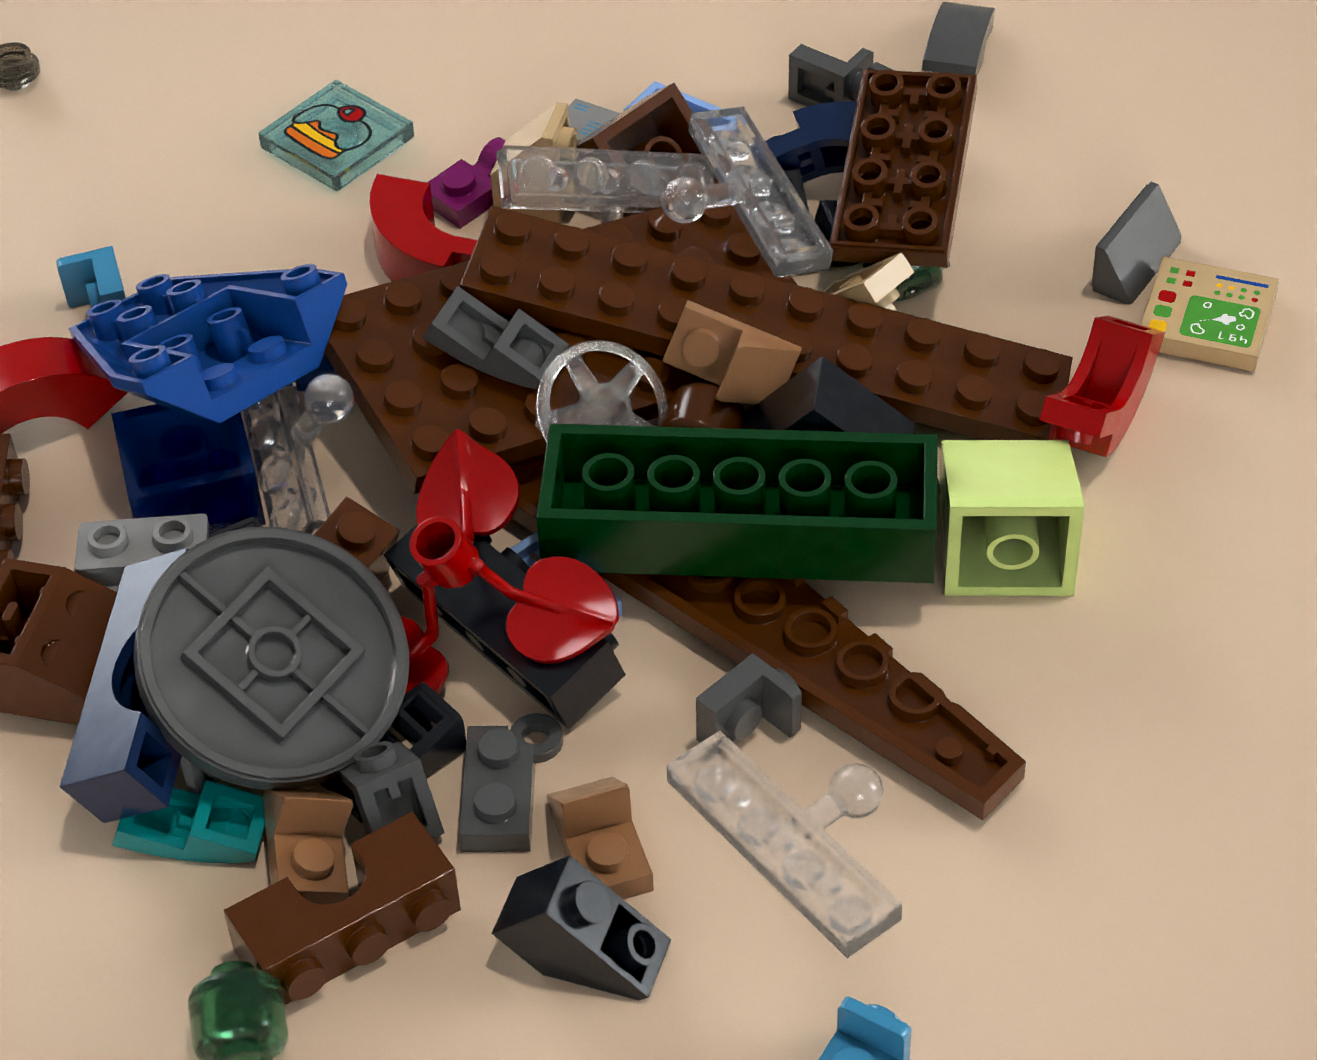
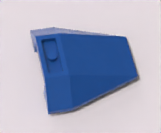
M314 264L301 265L292 269L177 277L160 274L138 283L135 287L137 293L121 301L109 300L93 306L86 312L87 319L68 329L75 343L114 388L188 416L222 423L319 368L348 284L344 273L317 269Z

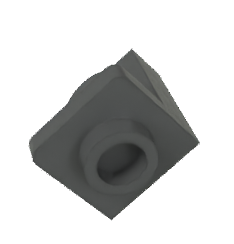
M800 44L789 54L788 99L807 107L836 101L855 102L858 99L863 69L867 70L873 64L874 52L862 48L848 62Z
M752 653L696 697V740L716 755L735 739L741 740L749 736L758 726L762 717L788 737H791L801 729L802 692L795 680L787 672L779 668H772Z
M382 741L365 746L355 753V762L339 771L342 782L353 792L367 835L412 811L432 838L445 833L421 761L401 742Z

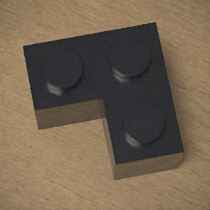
M822 356L760 401L759 404L745 412L741 429L914 434L915 423Z

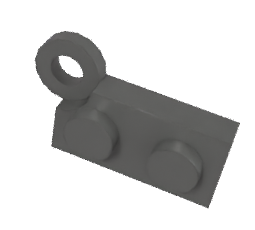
M541 713L527 714L517 719L510 730L508 726H467L459 830L461 852L531 851L535 763L546 762L554 758L561 751L563 745L562 728L555 718ZM532 732H542L548 736L540 744H530L524 740Z

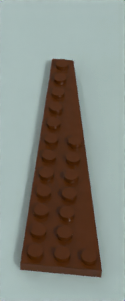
M545 453L509 464L516 474L520 485L519 504L511 519L533 533L538 531L536 516ZM598 573L604 579L737 664L754 653L772 668L784 670L795 680L802 692V705L982 821L1024 779L1026 761L961 705L951 702L945 696L944 691L923 673L910 672L893 658V648L876 633L871 636L866 635L848 619V609L832 596L824 599L805 582V579Z

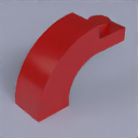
M382 174L376 175L370 191V212L377 258L381 268L391 282L470 260L477 240L451 235L435 227L430 183Z
M1108 315L1095 317L1083 356L1070 383L1062 392L1048 395L1045 398L1039 420L1051 424L1047 440H1068L1070 447L1103 457L1111 455L1125 436L1141 403L1165 332Z
M31 338L0 346V434L24 421L40 417L66 418L89 429L127 394L125 391L114 388L71 338Z

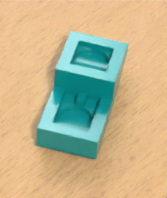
M205 780L201 795L173 787L167 808L120 819L112 846L184 861L206 863L254 862L265 826L263 796Z

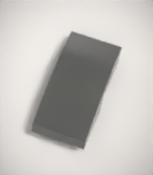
M942 2L929 35L922 70L938 73L949 72L953 74L977 75L983 64L985 42L993 29L995 8Z
M459 286L448 298L422 336V338L443 352L481 372L513 384L540 390L545 385L570 345L520 309L517 310L508 322Z

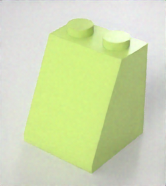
M941 440L939 482L941 488L940 515L944 595L1074 596L1084 500L1069 441Z

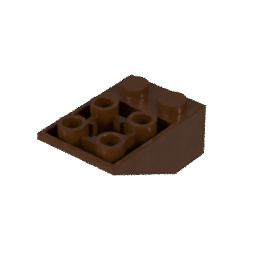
M10 558L3 559L0 565V712L78 725L116 598V591L66 567Z

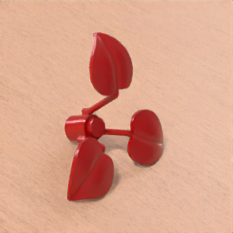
M455 429L434 458L423 481L417 501L416 518L418 526L410 539V551L414 559L424 570L417 576L416 581L422 588L426 630L423 633L415 621L401 617L409 648V674L405 693L419 683L425 682L439 694L449 674L447 659L441 652L432 647L439 637L435 587L437 585L443 588H459L470 583L475 576H479L505 597L517 602L507 616L506 631L508 638L521 655L538 663H559L578 656L610 634L619 620L618 604L610 587L595 570L576 559L554 556L538 560L528 569L524 579L523 590L510 585L487 567L482 559H479L478 551L473 545L474 534L482 536L491 535L505 527L518 507L520 485L513 469L500 456L481 446L459 429Z

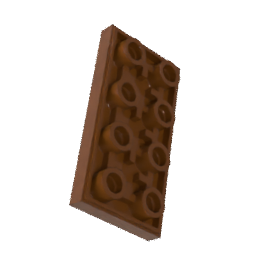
M863 69L829 243L830 261L877 263L902 252L910 266L948 268L978 89L977 75L953 74L949 72L931 73Z

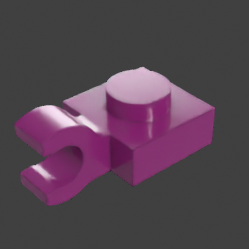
M497 137L489 141L482 149L477 162L473 166L460 159L427 183H430L433 211L461 229L493 206L490 174L504 146L505 140Z

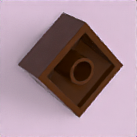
M675 83L641 99L578 142L576 154L572 161L575 172L580 174L581 181L592 199L619 218L711 194L733 179V176Z

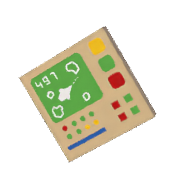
M1163 256L1140 325L1165 332L1159 353L1255 372L1277 295L1279 278Z

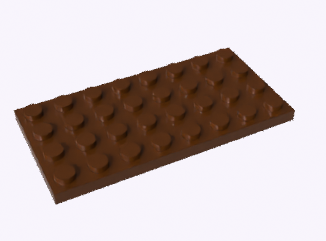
M724 190L584 228L587 231L636 242L641 245L797 285ZM470 260L345 294L324 352L413 494L420 493L423 481L434 458L455 429L465 432L474 441L500 456L509 465L546 453L549 424L637 425L662 417L671 394L682 385L705 380L662 362L664 356L547 325L543 326L570 345L540 390L501 380L457 360L422 338V336L457 286L460 287ZM497 313L508 322L512 318V316Z

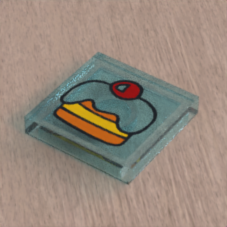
M334 80L258 132L262 149L336 192L415 137L411 120L338 80Z

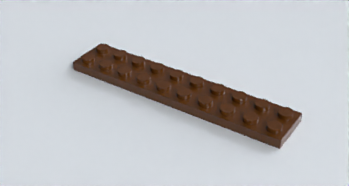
M495 206L490 207L460 284V288L494 312L513 317L517 310L520 309L540 324L665 356L686 302L689 300L802 347L789 380L823 356L909 420L982 440H1047L1051 424L1039 420L1046 396L1062 392L1068 386L1073 359L1071 356L890 310L870 303H857L855 300L812 288L798 286L751 272L725 267Z

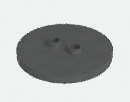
M249 527L228 531L196 544L172 562L159 577L144 604L136 629L134 671L139 694L149 717L159 727L165 740L181 756L208 774L229 783L261 790H290L317 785L339 776L340 770L355 762L354 755L357 751L365 746L381 741L398 714L404 699L409 674V648L404 625L394 601L382 583L361 561L334 543L316 535L282 527Z

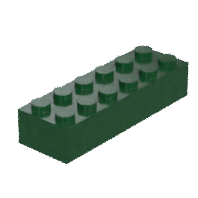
M549 424L536 516L540 559L554 556L568 557L588 565L597 573L934 583L937 538L938 434Z

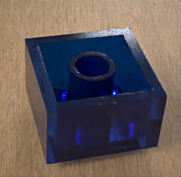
M159 404L111 413L133 519L206 514L210 526L209 534L252 516L257 517L262 525H266L256 472L241 412L222 423L188 416Z

